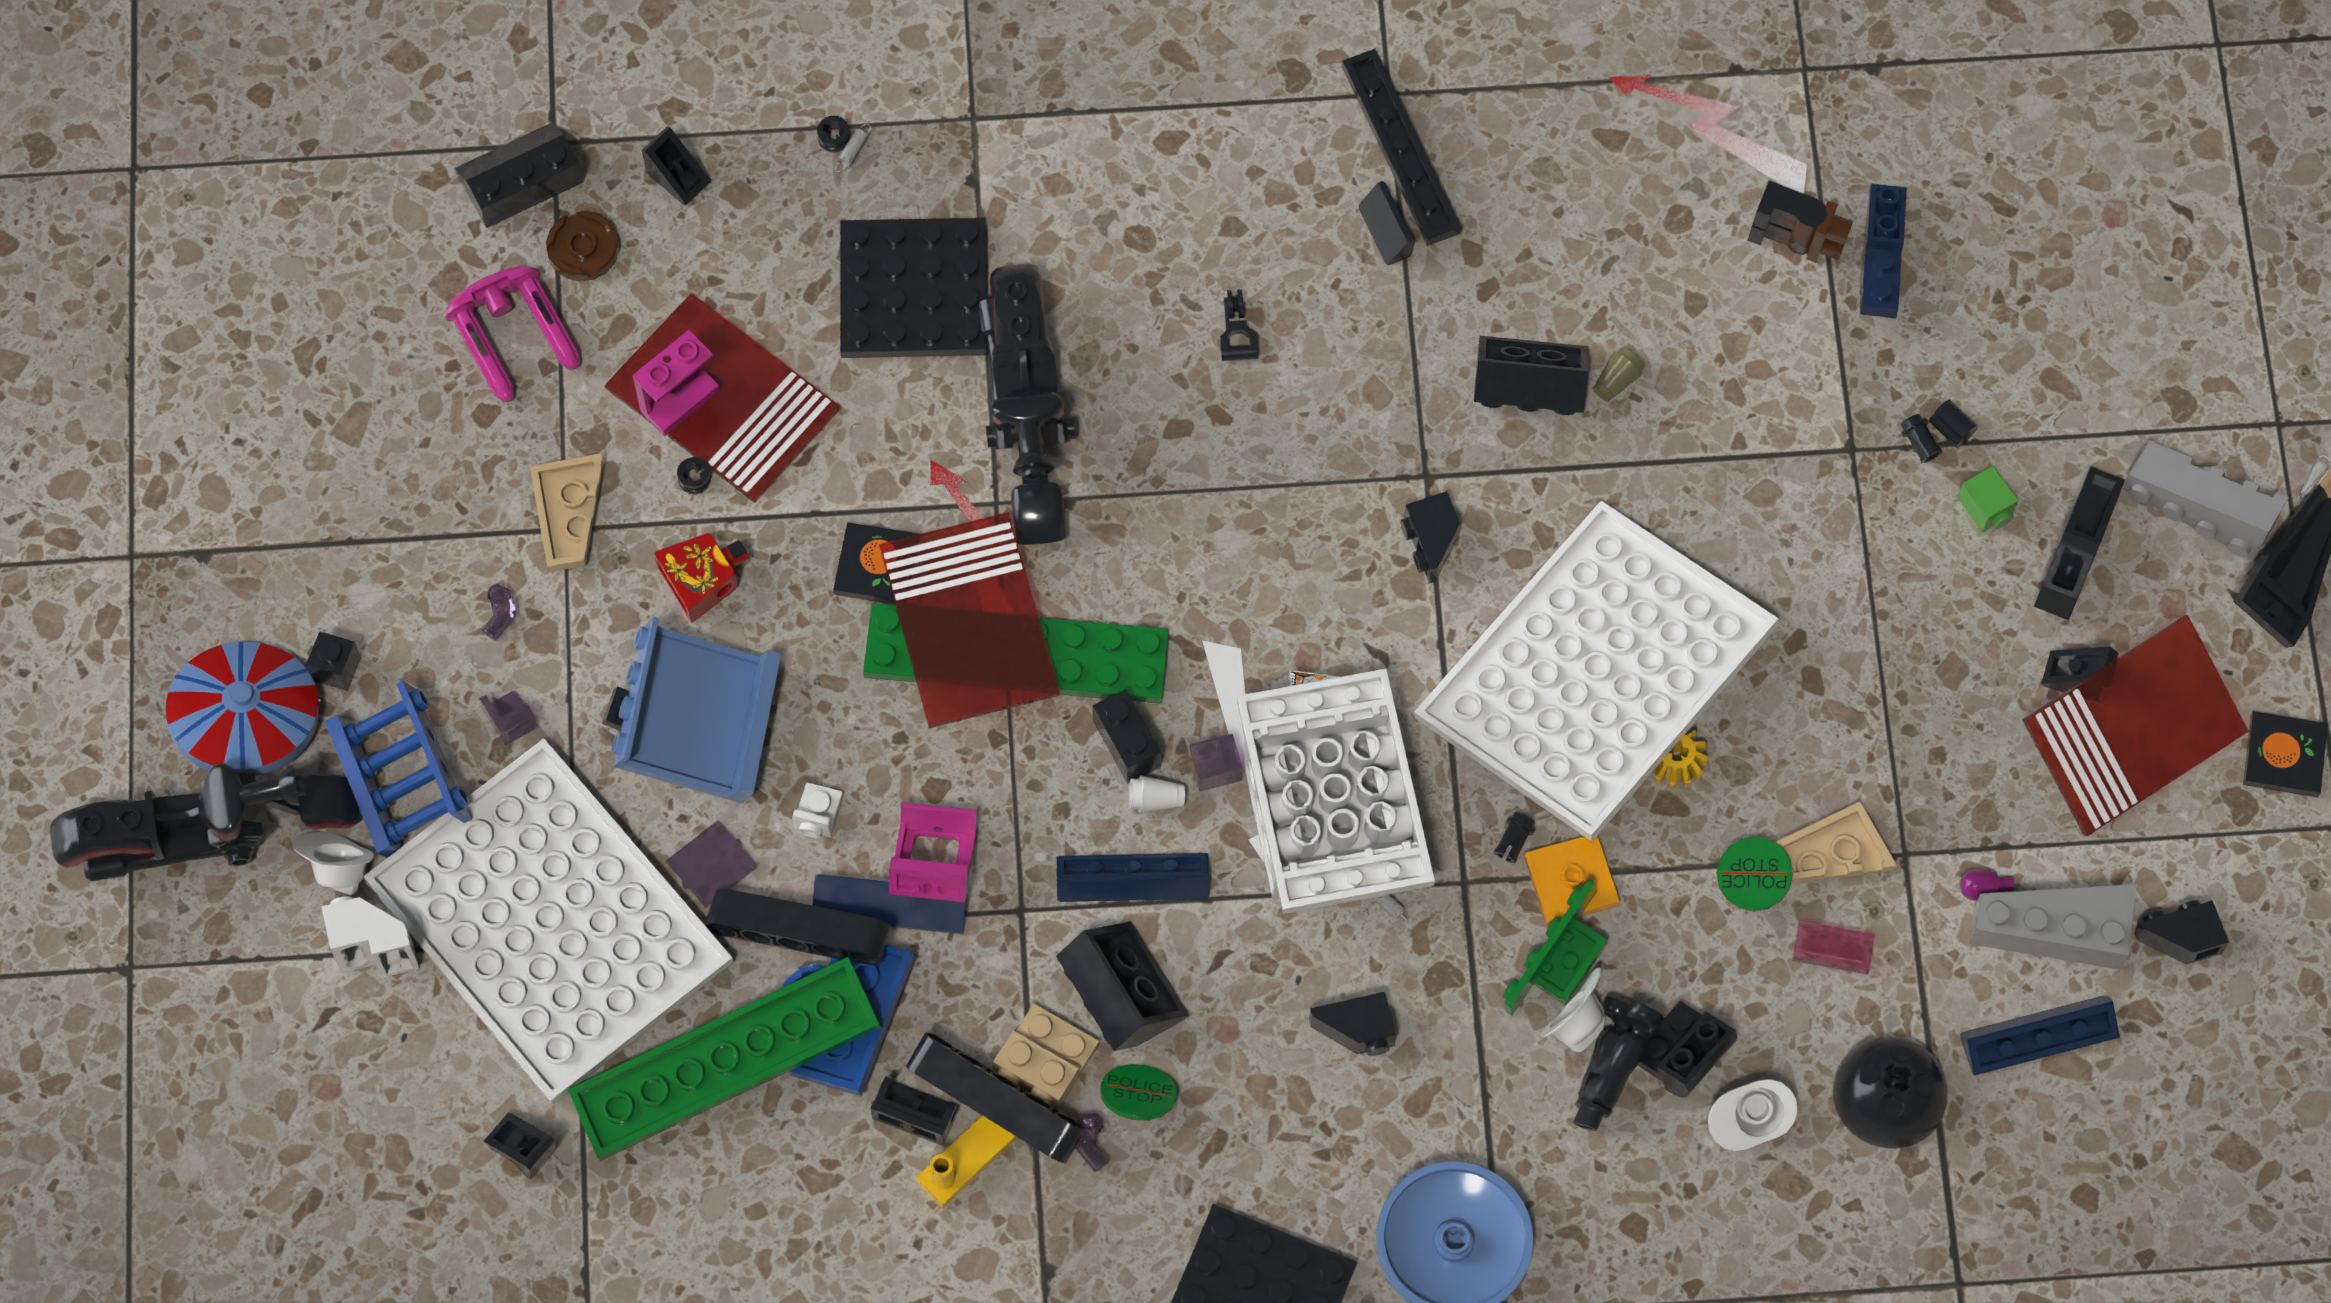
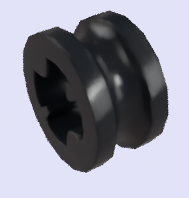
M828 116L819 122L817 126L819 145L828 152L842 151L850 140L847 122L838 116ZM831 129H838L840 137L836 135V139H828L826 132L831 133Z
M691 457L679 464L677 477L679 486L684 492L696 495L707 490L711 483L709 466L704 460ZM695 469L697 474L699 470L702 471L699 473L700 479L693 482L691 477L689 480H686L688 479V471Z

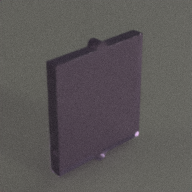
M718 820L666 860L669 867L682 880V887L689 889L705 908L712 903L717 889H731L757 868L756 863L741 847V840L734 839Z

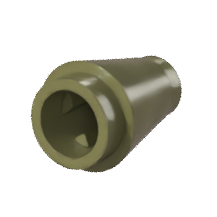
M1622 347L1619 352H1613L1592 389L1601 399L1609 402L1642 375L1640 371L1645 365L1631 350Z

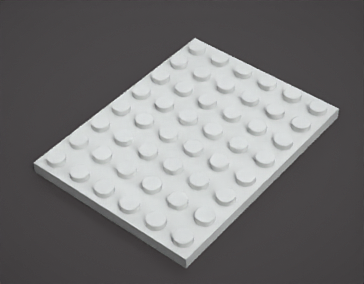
M1600 501L1414 711L1415 719L1592 842L1779 626V618L1603 501Z
M543 738L468 796L470 805L466 809L471 820L463 823L451 816L449 812L444 814L363 876V878L393 916L405 923L409 935L553 1105L568 1093V1089L580 1084L731 965L733 958Z

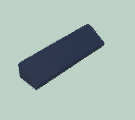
M1208 853L1056 856L1057 900L1060 902L1207 899L1209 897Z
M816 874L812 906L877 918L896 928L963 934L967 893L965 902L889 895V881Z
M2099 996L1961 1032L1960 1038L1972 1074L1975 1076L2120 1038L2113 1001L2106 996Z

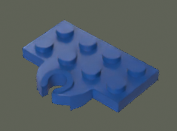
M886 945L880 965L872 966L851 962L881 1028L789 1071L790 1076L862 1096L915 959L911 951ZM831 958L829 965L840 961V959ZM817 964L799 966V970L787 978L783 985L785 987L827 966Z

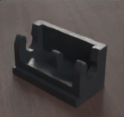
M885 1076L872 1103L871 1114L873 1120L944 1146L960 1105L896 1083L895 1080Z

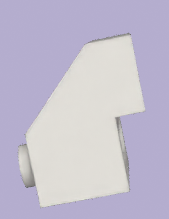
M350 896L339 897L332 900L329 905L321 906L330 949L341 973L377 965L381 977L384 978L419 969L416 950L405 923L360 897L354 899Z

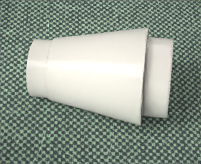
M1140 775L1139 779L1130 780L1128 793L1129 808L1138 809L1139 813L1183 807L1185 802L1184 784Z

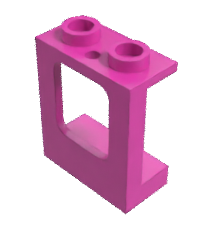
M687 330L632 375L640 412L664 437L720 392L719 385L703 369V365L714 356L690 330ZM667 357L671 358L669 363H665L663 360Z
M902 802L901 824L895 856L891 857L889 867V895L965 902L976 840L977 810ZM926 836L958 841L959 847L956 864L911 859L915 838Z

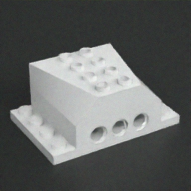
M1386 669L1237 696V705L1244 733L1243 766L1273 903L1280 900L1283 914L1434 886L1435 879Z

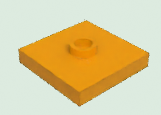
M1598 835L1592 842L1586 837H1580L1524 853V860L1546 926H1549L1557 916L1563 918L1570 907L1567 901L1571 893L1578 885L1584 887L1589 879L1596 883L1597 893L1580 917L1619 906L1620 901Z

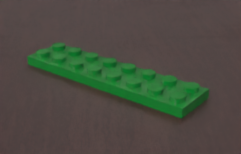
M871 603L863 675L864 678L1101 699H1107L1126 689L1135 702L1162 704L1169 629Z
M846 957L568 1089V1092L597 1158L602 1161L880 1029L881 1026L849 957Z

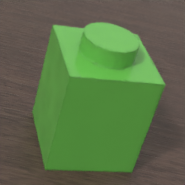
M1994 466L1963 482L1957 497L1981 532L1993 526L1995 529H1999L2008 524L2014 518L2013 513L2018 503V499Z

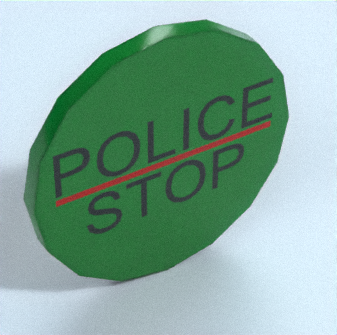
M1759 837L1741 839L1729 846L1719 859L1716 872L1719 889L1726 900L1739 909L1752 912L1770 909L1781 902L1790 890L1793 878L1791 861L1783 848L1769 839Z
M1129 1064L1116 1067L1105 1075L1100 1085L1101 1099L1106 1107L1118 1116L1131 1120L1148 1121L1161 1118L1172 1110L1177 1100L1176 1086L1171 1078L1159 1069L1146 1065Z

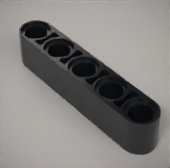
M724 888L715 891L705 922V926L709 931L720 936L840 960L849 957L851 962L872 966L881 964L891 931V926L888 923L877 918Z
M924 1033L906 1065L917 1076L1058 1162L1067 1163L1085 1131V1128L1074 1119L932 1033Z

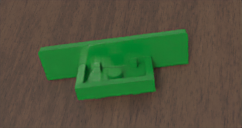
M1589 879L1584 887L1578 885L1567 901L1570 907L1563 918L1557 916L1546 931V936L1549 937L1541 949L1535 947L1524 964L1528 969L1520 980L1514 978L1503 994V998L1506 999L1504 1006L1506 1012L1513 1016L1533 985L1566 1005L1608 944L1606 938L1578 921L1597 893L1596 883Z

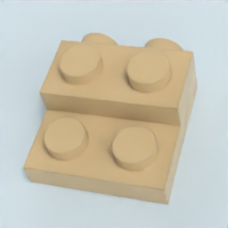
M1033 1003L1016 1032L1012 1031L994 1059L993 1069L1049 1105L1052 1104L1060 1109L1098 1049L1099 1041Z

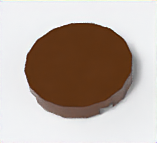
M579 211L575 215L569 217L566 215L558 219L550 229L546 240L548 259L555 271L567 279L580 282L595 280L606 274L616 263L619 253L618 236L611 222L600 214L589 211Z

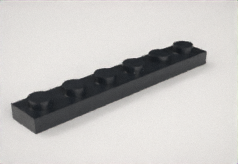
M1376 49L1342 60V69L1426 245L1429 246L1460 234V224Z

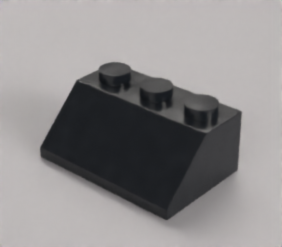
M552 122L454 168L486 228L584 183L578 159L564 134Z
M1479 335L1474 402H1479L1482 406L1488 408H1499L1502 405L1517 406L1518 409L1527 412L1538 411L1540 408L1554 410L1555 413L1560 415H1573L1575 412L1584 413L1588 380V346Z
M1131 921L1083 930L1056 956L1064 969L1066 977L1073 983L1083 1000L1085 1008L1093 1016L1102 1031L1104 1039L1110 1044L1113 1051L1139 1046L1189 1016Z

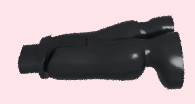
M1605 998L1602 1007L1604 1013L1613 1021L1614 1027L1613 1029L1601 1031L1596 1041L1592 1058L1578 1092L1579 1100L1575 1103V1106L1579 1108L1573 1124L1576 1126L1597 1131L1602 1118H1609L1613 1112L1611 1109L1614 1108L1619 1100L1630 1074L1647 1054L1650 1038L1657 1033L1664 1021L1662 1014L1647 1005L1631 1001L1628 1005L1616 998Z

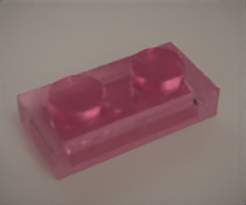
M1799 921L1792 961L1868 975L1875 934Z

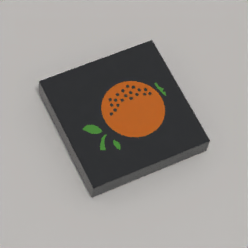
M847 522L833 588L834 595L907 606L908 598L896 600L895 594L910 591L911 586L893 590L892 584L913 579V574L890 580L889 574L915 568L916 563L889 570L886 564L915 557L918 551L889 559L884 558V553L919 545L920 534Z
M2253 711L2250 716L2243 785L2319 797L2322 787L2328 723Z

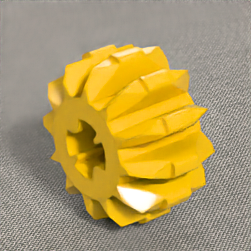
M1695 730L1684 735L1654 769L1653 772H1657L1654 779L1656 784L1661 783L1666 778L1669 779L1668 786L1671 790L1675 788L1677 780H1680L1681 784L1687 788L1691 784V777L1695 779L1702 777L1703 770L1701 767L1707 765L1708 756L1703 754L1706 750L1705 741H1695L1697 737ZM1672 753H1679L1680 761L1672 760Z

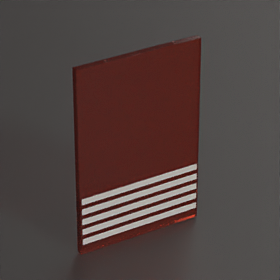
M690 293L604 386L606 390L651 423L640 412L632 375L687 330H690L714 356L703 365V369L719 385L720 392L666 436L692 456L704 460L708 464L709 469L755 503L776 482L777 478L810 442L823 431L824 427L841 410V407ZM667 357L663 361L665 363H669L671 361V358Z
M1009 512L879 544L929 729L1060 696Z
M2188 615L2179 618L2022 719L2035 743V747L2041 754L2084 836L2094 833L2249 732Z

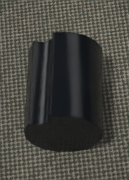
M1951 400L1944 402L1928 421L1956 448L1965 444L1978 429V425Z

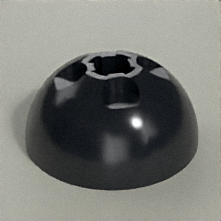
M1882 1036L1859 1044L1842 1060L1833 1082V1099L1840 1119L1855 1136L1877 1147L1897 1149L1917 1144L1934 1132L1946 1110L1948 1088L1940 1064L1927 1049L1906 1038ZM1889 1076H1896L1900 1079L1898 1080L1896 1078H1889Z

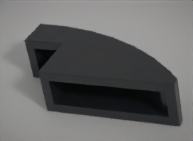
M2090 466L2034 607L2069 621L2101 544L2125 479Z

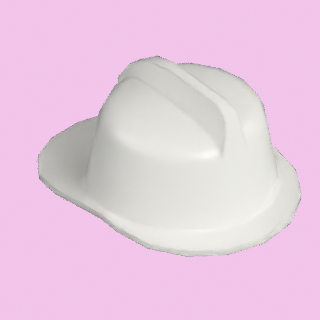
M328 832L303 833L292 842L293 849L299 855L311 861L318 884L349 895L357 892L359 883L364 879L366 865L374 858L372 851L360 847L345 837Z
M1597 967L1582 980L1567 1004L1563 1006L1559 1014L1542 1031L1541 1038L1551 1034L1571 1050L1578 1053L1584 1051L1603 1030L1605 1015L1604 1009L1593 990L1602 974L1601 968Z
M1766 1079L1748 1083L1728 1091L1716 1100L1711 1107L1708 1117L1709 1132L1714 1141L1724 1149L1739 1151L1775 1139L1790 1129L1797 1115V1101L1791 1089L1782 1082Z

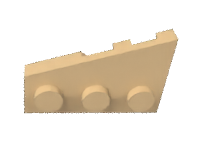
M603 453L530 466L548 572L586 565L604 462Z
M1857 802L1774 842L1783 848L1791 861L1793 872L1791 884L1895 871L1897 867L1861 802Z

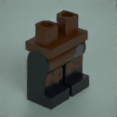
M1769 180L1756 211L1747 241L1761 245L1765 237L1787 245L1796 254H1808L1806 260L1814 263L1817 262L1820 254L1839 261L1853 221L1835 215L1838 204L1827 201L1825 206L1814 197Z

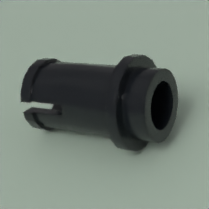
M1916 414L1902 422L1901 427L1903 431L1901 434L1903 437H1908L1921 463H1927L1937 458L1942 453V449L1939 448L1927 427L1928 420L1926 418L1922 419L1920 414Z
M1517 812L1514 813L1513 817L1507 818L1506 823L1508 827L1497 848L1494 850V854L1502 859L1508 846H1511L1512 848L1505 861L1514 864L1517 862V857L1528 836L1533 835L1535 832L1533 829L1535 822L1528 816Z

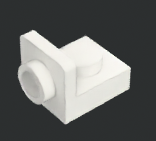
M806 782L798 810L793 812L794 829H798L800 834L809 838H820V835L831 838L843 799V792Z

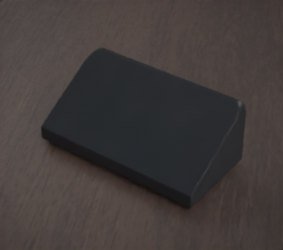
M1383 181L1378 182L1360 202L1359 211L1384 262L1387 265H1391L1411 257L1413 238L1386 183Z

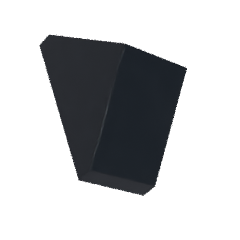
M667 126L642 149L646 174L684 205L690 202L711 182L671 127Z

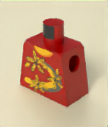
M706 533L654 552L658 570L691 623L699 619L737 589L738 582L733 568L749 559V555L739 539L720 549L711 533Z

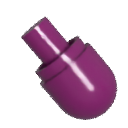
M1972 870L1962 876L1960 890L1967 899L1977 901L1982 893L2013 892L2014 879L2013 877H1998L1997 873L1991 872V870Z

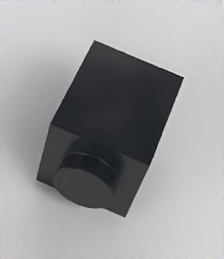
M319 631L306 666L313 681L348 691L361 657L355 641Z

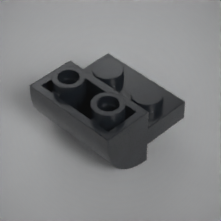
M1679 1001L1664 1018L1657 1033L1650 1038L1649 1050L1638 1066L1662 1081L1668 1092L1685 1098L1738 1039L1735 1029L1710 1013L1705 1012L1702 1015Z

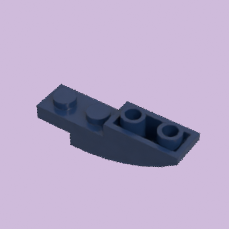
M1880 184L1870 185L1860 280L1861 315L1897 318L1901 255L1905 231L1906 187Z

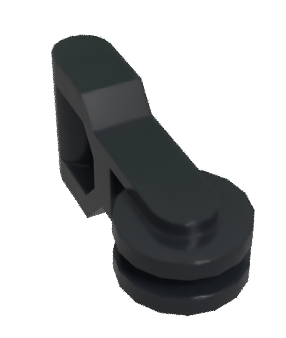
M1237 289L1236 296L1232 295V290H1227V297H1224L1226 331L1220 336L1221 361L1258 359L1257 334L1245 326V321L1229 322V319H1233L1234 312L1238 313V318H1243L1242 289ZM1233 334H1243L1249 338V345L1228 346V339Z

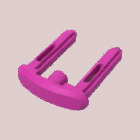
M526 265L498 271L468 286L451 300L445 315L447 321L455 323L493 395L503 402H509L513 399V384L474 314L477 312V307L486 304L492 317H500L512 308L505 294L510 291L513 294L520 291L559 363L569 370L576 369L580 363L577 348L538 280L541 272L536 268ZM535 299H539L541 301L542 305L544 306L547 314L549 315L552 321V324H548L546 322L545 318L543 317L540 309L538 308L535 302ZM470 331L476 333L487 356L483 357L469 334Z

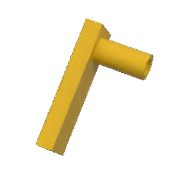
M981 1116L943 1153L931 1159L930 1165L916 1177V1183L944 1208L1018 1137Z

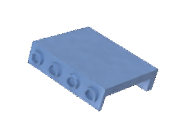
M653 617L644 627H639L634 639V648L638 649L636 662L632 661L627 673L626 682L631 684L629 695L624 697L619 710V718L623 719L621 732L618 731L612 744L611 752L616 754L614 767L743 803L754 793L781 654L769 650L765 651L761 656L746 653L658 627L659 618Z

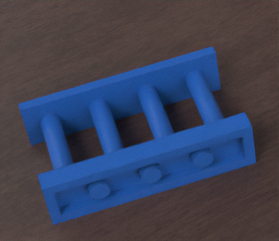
M405 681L397 683L403 700L358 724L350 723L338 715L325 721L378 854L386 858L402 847L400 842L404 840V835L448 812L463 823L471 820L466 809L470 805L468 797L462 787L456 785L426 712V709L429 708L428 700L420 688L416 689ZM409 714L416 733L370 757L364 754L361 747L364 737ZM420 747L423 748L429 766L385 789L378 788L374 779L378 769ZM436 779L443 796L442 799L398 822L391 821L387 811L390 808L391 802Z

